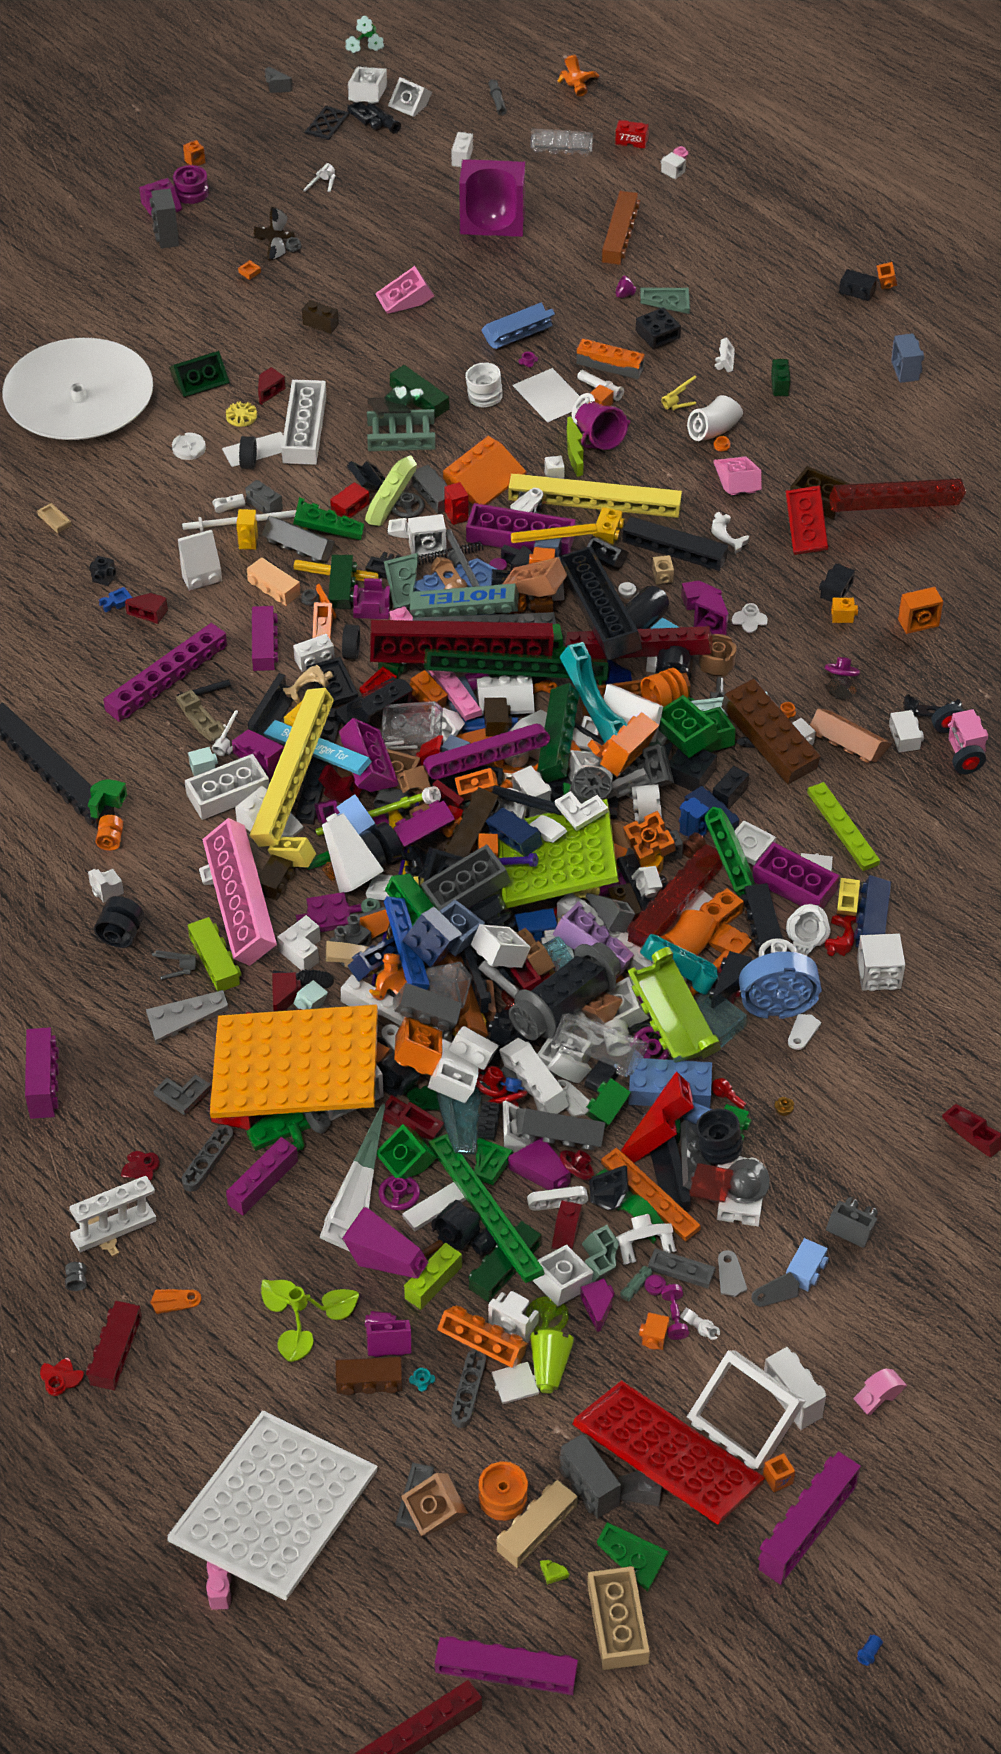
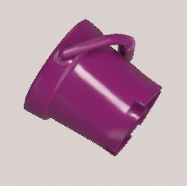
M591 401L592 403L582 404L575 414L576 426L583 433L581 445L588 449L599 448L602 450H610L618 446L624 440L630 425V420H627L624 412L616 407L604 406L594 401ZM587 437H588V439L591 441L592 444H586V443H585V440H586Z

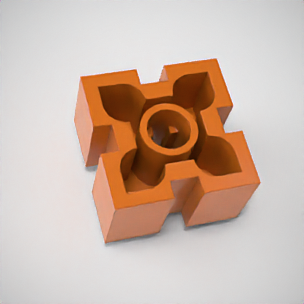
M658 810L645 816L644 822L641 824L636 820L623 827L624 836L630 847L634 848V854L641 867L655 861L654 856L659 853L663 857L676 851L675 842L669 831H665V824Z

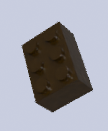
M806 466L790 486V490L820 485L824 516L835 520L851 500L853 484Z

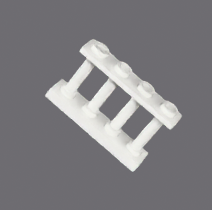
M147 1176L70 1206V1212L76 1222L80 1223V1229L70 1233L71 1239L79 1252L156 1222V1215L146 1202V1196L155 1193V1189ZM137 1200V1206L127 1209V1204ZM118 1208L117 1214L110 1217L107 1216V1212ZM99 1216L98 1222L88 1225L89 1219Z

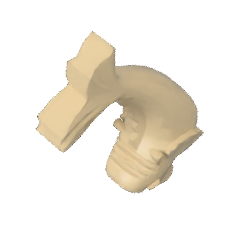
M316 665L307 669L292 687L282 689L287 697H292L296 704H299L298 691L300 687L314 681L327 687L329 685L328 680L334 676L331 671L324 674L321 668Z

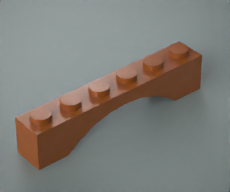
M449 952L441 962L434 965V968L448 986L453 999L462 1003L458 1021L454 1027L456 1034L465 1026L485 1038L489 1034L461 954L459 953L457 956H454Z

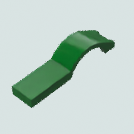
M604 1168L602 1171H600V1172H599L598 1174H596V1175H599V1174H602V1173H604V1172H607V1170ZM628 1191L620 1207L616 1209L617 1211L625 1210L633 1217L649 1214L651 1224H665L648 1201L639 1195H633L630 1191ZM656 1235L646 1237L652 1244L656 1242Z

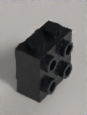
M663 307L636 318L635 331L652 349L680 339L681 325Z

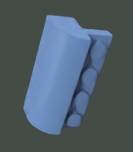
M541 302L486 324L482 328V332L490 346L497 349L553 326L551 318L555 313L553 309L546 311Z

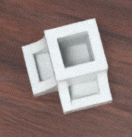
M93 869L88 872L92 891L96 897H100L103 903L110 897L119 896L124 893L122 881L114 869L106 872Z

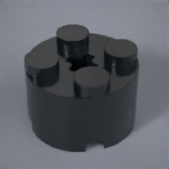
M670 646L666 650L662 648L657 654L655 674H659V672L669 668H675L680 673H687L688 680H690L693 656L689 654V650L681 646Z
M393 1050L376 1065L382 1072L383 1090L387 1094L396 1097L397 1095L402 1096L417 1084L420 1074L415 1068L402 1066L394 1060L395 1050Z
M454 1200L432 1220L431 1227L433 1232L436 1230L439 1234L438 1240H441L444 1244L447 1243L455 1250L460 1249L461 1251L480 1232V1217L476 1212L470 1211L459 1200Z

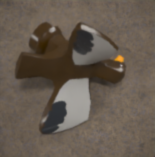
M275 207L270 209V226L268 228L265 226H254L253 231L254 238L260 240L268 239V260L277 259L286 253L282 239L295 237V232L283 230L288 216Z

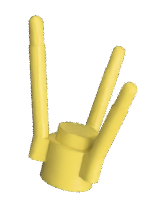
M693 376L674 391L662 397L663 406L666 409L672 408L674 411L678 408L696 405V402L677 405L679 402L677 395L686 389L685 386L695 380L696 376Z

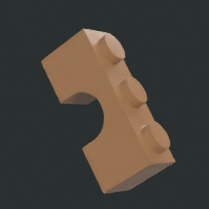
M423 765L405 770L397 775L402 793L414 792L418 795L425 788L431 787L428 781V773ZM424 801L419 802V806L409 811L411 818L414 812L420 809L424 812L429 809V804H426Z
M526 928L517 932L531 947L526 959L539 976L547 974L550 969L555 967L546 948L539 941L536 942Z

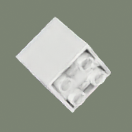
M900 934L860 935L857 964L862 991L901 989L905 961Z

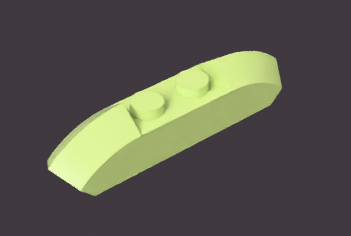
M411 455L399 460L387 475L367 511L365 521L368 524L381 526L390 514L416 471L417 464Z

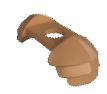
M436 557L431 566V573H437L445 585L444 589L467 587V582L461 579L453 567V561L444 557ZM446 572H452L453 576L451 578H445L444 574Z

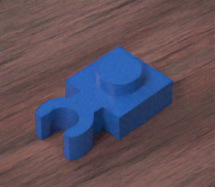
M125 587L108 593L109 598L103 597L99 599V605L103 606L104 612H108L114 606L117 609L124 607L126 599L132 598V596Z

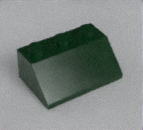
M219 351L169 367L173 381L183 397L230 382Z

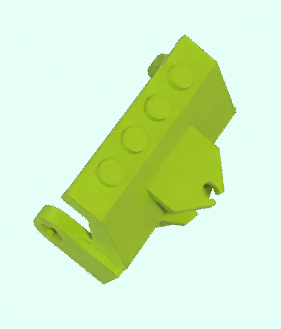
M670 947L662 948L652 955L653 965L636 970L635 967L628 970V974L634 984L631 988L635 996L641 997L643 1003L640 1005L645 1015L649 1014L652 1018V1021H650L654 1032H659L661 1036L659 1042L664 1050L668 1049L675 1063L702 1056L704 1059L721 1050L717 1036L713 1035L673 960V953Z

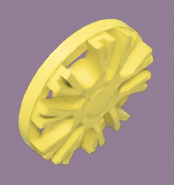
M241 401L239 403L236 402V404L233 403L230 405V408L226 409V419L234 426H248L257 419L256 407L252 406L249 402L247 404L241 403Z

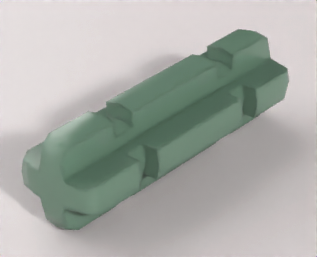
M643 1266L639 1270L640 1273H637L627 1284L628 1287H624L620 1292L622 1299L625 1301L632 1299L633 1294H636L645 1284V1280L652 1275L650 1268Z

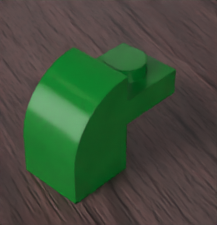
M111 779L95 783L90 788L91 798L88 802L91 817L98 819L105 805L120 809L127 797L126 783Z

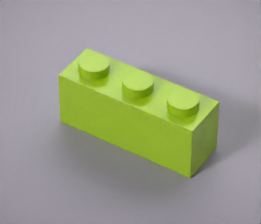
M445 1243L428 1260L427 1266L418 1279L411 1278L404 1285L405 1299L422 1310L462 1268V1254Z

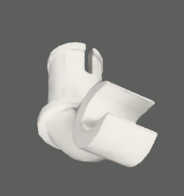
M687 1307L681 1314L680 1318L697 1328L700 1335L711 1340L718 1338L715 1336V1333L720 1335V1329L714 1326L710 1320L701 1319Z

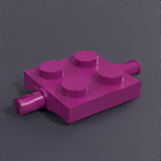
M344 892L306 898L307 913L296 914V921L298 922L307 915L319 925L320 932L335 930L337 926L348 925L347 918L348 916L350 917V913L362 912L361 904L349 906Z

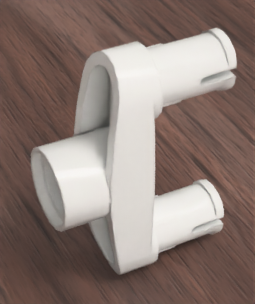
M649 1214L631 1218L633 1229L616 1237L619 1241L618 1246H620L623 1264L636 1262L632 1247L633 1240L653 1235L660 1236L663 1251L669 1253L677 1251L672 1232H674L672 1224H651Z

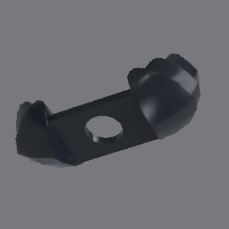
M906 694L903 701V709L905 711L912 710L914 716L932 717L934 713H930L927 710L936 711L940 708L939 706L920 705L919 701L910 696V694ZM959 699L945 704H958L962 706V702Z

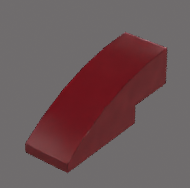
M391 1095L385 1103L384 1121L398 1128L405 1124L415 1130L421 1137L434 1139L444 1125V1122L411 1102L407 1105Z
M958 1104L953 1105L942 1115V1118L962 1138L987 1156L992 1157L1001 1150V1133L987 1126L986 1119Z

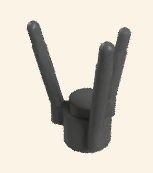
M160 950L152 953L153 957L180 960V968H183L182 971L161 976V980L180 975H190V970L196 969V955Z

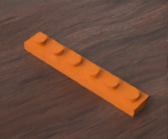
M617 1147L601 1159V1164L609 1171L625 1165L627 1167L628 1189L633 1194L639 1195L648 1201L662 1221L666 1224H672L673 1231L685 1242L701 1230V1225Z

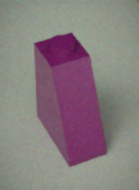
M543 1137L508 1156V1168L512 1172L547 1190L566 1188L571 1182V1172L564 1167L559 1156L547 1142H543Z

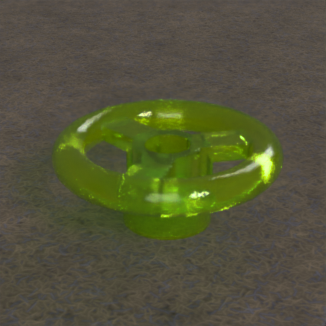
M548 1296L539 1297L532 1301L526 1310V1316L529 1318L533 1310H536L543 1320L542 1326L536 1325L533 1330L536 1332L538 1330H562L567 1324L569 1317L565 1304L563 1303L558 1306L559 1308H556V1304ZM562 1315L558 1325L548 1328L549 1321L553 1317Z

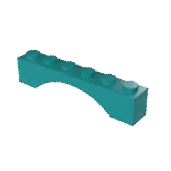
M584 643L568 645L561 654L560 659L605 743L614 734L617 736L620 728L623 725L627 726L623 718L609 708L602 698L594 678L591 656Z

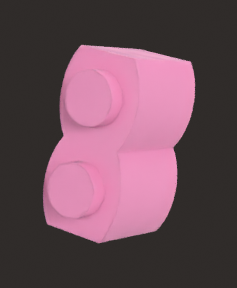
M207 1561L209 1579L206 1588L210 1607L212 1610L228 1609L231 1604V1573Z

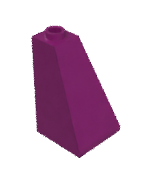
M363 1207L342 1237L356 1263L361 1267L418 1279L428 1264L427 1259L418 1246L367 1207Z

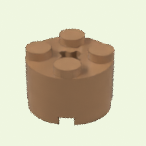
M713 634L711 655H699L701 671L712 675L727 676L735 666L736 644L726 635Z

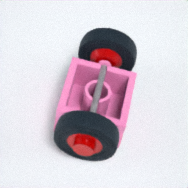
M947 704L936 710L932 716V724L938 732H949L948 739L956 753L952 759L955 770L960 774H970L979 770L986 762L985 744L986 740H988V733L986 729H983L980 717L976 715L974 709L963 711L958 704Z

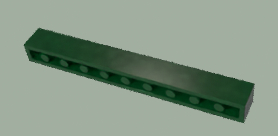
M425 648L424 667L426 670L570 678L560 656ZM591 658L595 680H607L609 662L605 659Z

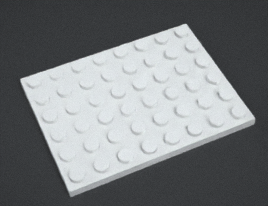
M262 1410L168 1534V1541L286 1601L376 1474L377 1466Z

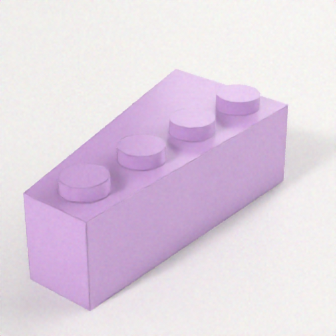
M578 901L561 918L552 935L574 950L580 944L592 946L594 943L599 942L608 946L615 953L621 965V972L616 977L617 979L625 971L634 954L618 938H612L609 935V930L604 925L600 926L594 921L595 916L590 912L587 914L582 909L583 905Z

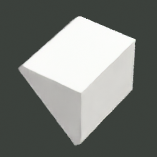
M505 1100L503 1102L504 1147L517 1152L535 1142L536 1136L535 1140L525 1139L523 1134L517 1133L516 1109L520 1108Z

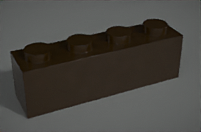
M478 787L472 793L468 808L463 810L462 820L459 825L455 826L451 841L446 843L444 851L461 857H466L475 852L478 846L479 834L486 833L488 829L486 820L497 812L502 802L500 797Z

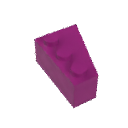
M249 729L232 740L233 753L239 758L253 754L269 778L270 783L284 746Z

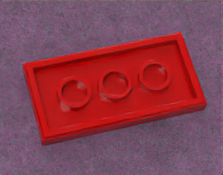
M820 485L786 491L794 555L829 550Z

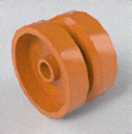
M502 1461L493 1463L485 1468L479 1477L478 1485L481 1509L487 1516L495 1520L507 1521L520 1515L527 1505L528 1480L524 1471L511 1462Z

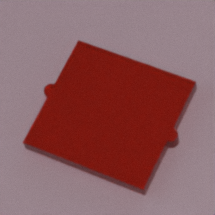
M697 1163L694 1177L691 1178L692 1185L689 1196L725 1203L728 1190L731 1189L730 1183L734 1171Z

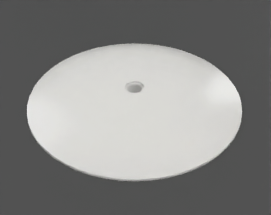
M96 338L65 339L41 346L21 358L6 376L2 390L3 401L10 416L23 428L35 434L62 440L89 439L114 432L133 421L145 409L151 398L153 378L145 361L137 353L121 344Z

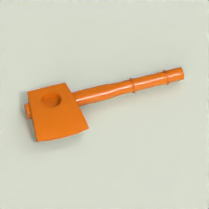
M729 924L721 926L708 942L711 947L722 953L712 963L717 967V971L723 957H727L729 951L744 955L752 944V940L746 933L740 932ZM693 986L690 987L689 990L692 996L698 993Z

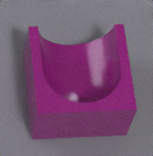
M462 159L459 181L460 234L523 237L525 162Z

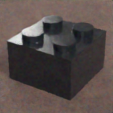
M678 749L669 761L674 784L692 792L700 786L704 787L716 771L717 755L702 749L688 758Z

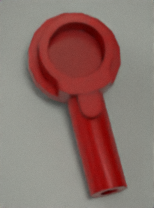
M715 1079L711 1083V1089L716 1096L728 1098L740 1109H744L747 1105L746 1102L735 1095L736 1093L732 1090V1086L726 1079Z

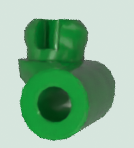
M291 1121L287 1124L294 1140L291 1144L297 1147V1152L299 1150L302 1151L305 1146L302 1132L297 1121Z

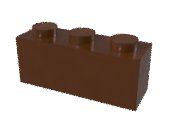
M401 1357L335 1360L337 1394L395 1393L402 1391Z

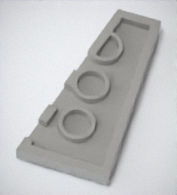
M221 990L146 1009V1013L157 1045L162 1042V1039L168 1036L173 1037L179 1031L187 1027L190 1029L196 1026L197 1022L203 1019L207 1021L229 1009L224 991Z

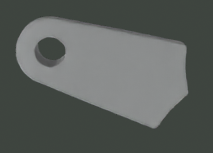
M729 1250L722 1251L718 1256L721 1295L736 1297L746 1292L747 1286L736 1254ZM724 1259H730L731 1262L726 1263Z

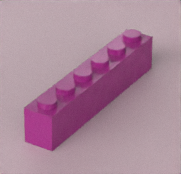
M453 1636L439 1638L435 1658V1673L573 1695L578 1659H574L569 1655L554 1656L545 1651L536 1653L520 1647L511 1649L505 1648L501 1644H482L477 1640L462 1641Z

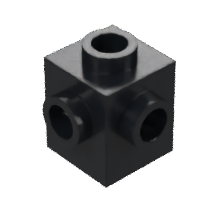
M97 556L94 562L90 564L89 570L92 582L109 586L116 575L114 560Z

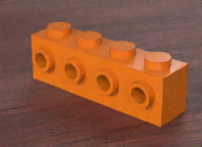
M453 1306L444 1310L437 1328L438 1331L511 1368L522 1362L529 1344L523 1341L521 1336L509 1334L504 1331L503 1327L495 1324L491 1325L485 1322L483 1317L467 1313L465 1308L460 1306Z

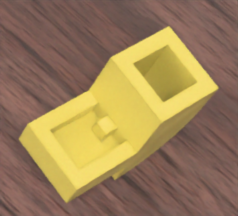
M841 878L836 914L856 916L860 880Z

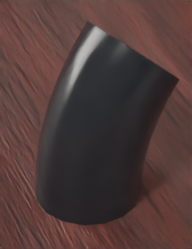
M646 586L625 605V608L637 629H650L668 610L669 600L666 593L659 587Z

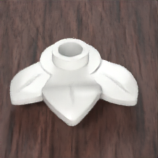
M753 603L746 604L742 611L736 612L732 617V624L742 625L743 630L747 633L755 632L758 625H767L768 621L766 615L760 613L757 605Z

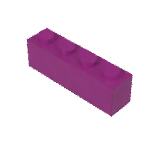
M273 606L252 607L253 671L275 670V663H278V652H275V650H278V639H275V637H278V627L274 626V624H278V615L274 613Z
M281 1137L226 1191L228 1206L244 1216L298 1162L297 1147Z

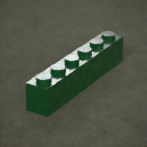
M570 683L553 688L550 692L544 727L550 736V741L547 745L541 747L537 772L540 773L547 783L564 778L567 773L579 692Z

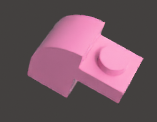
M883 1369L864 1382L866 1386L853 1399L867 1415H871L885 1400L893 1401L907 1385L894 1370Z

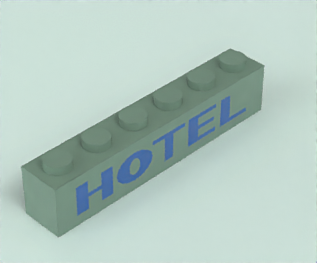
M516 584L411 592L410 611L413 618L518 611L519 592Z

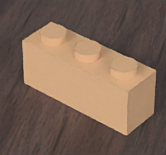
M261 557L247 568L249 583L272 596L277 602H281L286 606L300 595V582Z

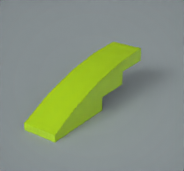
M569 416L567 420V450L571 466L578 477L583 475L582 434L572 417Z

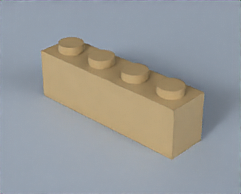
M558 1480L552 1485H547L542 1492V1496L538 1500L534 1499L528 1505L527 1511L522 1516L518 1515L507 1531L504 1530L497 1537V1552L518 1568L577 1507V1495Z

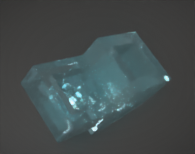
M559 936L542 944L546 948L556 971L573 959L566 948V944Z

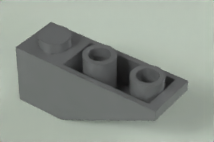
M587 893L586 898L598 913V917L605 923L606 928L611 932L625 933L635 916L629 904Z

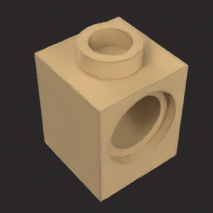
M670 555L653 557L652 571L656 584L673 583L674 568Z

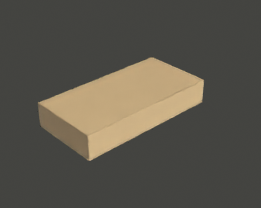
M52 503L37 510L38 516L57 533L72 526L71 521Z

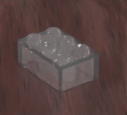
M436 701L388 705L383 708L382 737L384 743L404 741V744L389 747L422 745L442 735L443 708Z

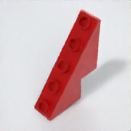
M678 1072L672 1076L621 1149V1152L633 1163L677 1134L675 1120L694 1108L690 1083Z

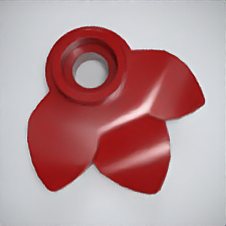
M66 1357L54 1367L44 1363L40 1370V1376L45 1382L47 1393L58 1396L64 1393L66 1389L76 1387L82 1381L84 1372L81 1370L73 1371L72 1363Z

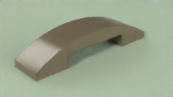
M192 690L176 697L180 708L200 734L210 741L221 737L225 727L220 721L216 722L201 705V700Z

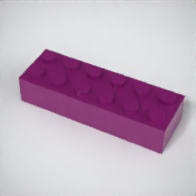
M474 503L466 525V542L478 543L480 541L482 545L500 548L503 545H507L519 550L522 546H525L533 553L535 541L512 543L511 533L575 526L576 520ZM575 536L562 538L561 555L570 553Z
M839 1451L834 1457L830 1456L827 1459L822 1473H816L811 1481V1487L808 1490L805 1488L802 1491L797 1505H792L788 1509L783 1523L779 1521L773 1529L774 1534L770 1539L766 1538L760 1546L761 1554L758 1557L760 1561L759 1571L780 1585L783 1584L857 1487L861 1466Z

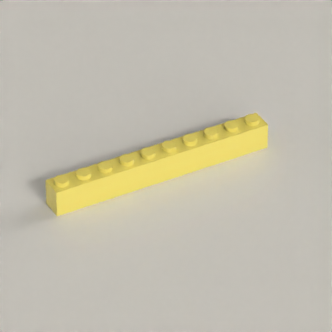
M511 474L508 487V500L512 501L517 500L519 491L527 492L532 488H539L543 491L542 504L599 510L604 507L628 513L679 518L682 491L521 474Z
M326 688L308 689L305 693L250 832V837L258 847L278 846L334 702L333 697Z

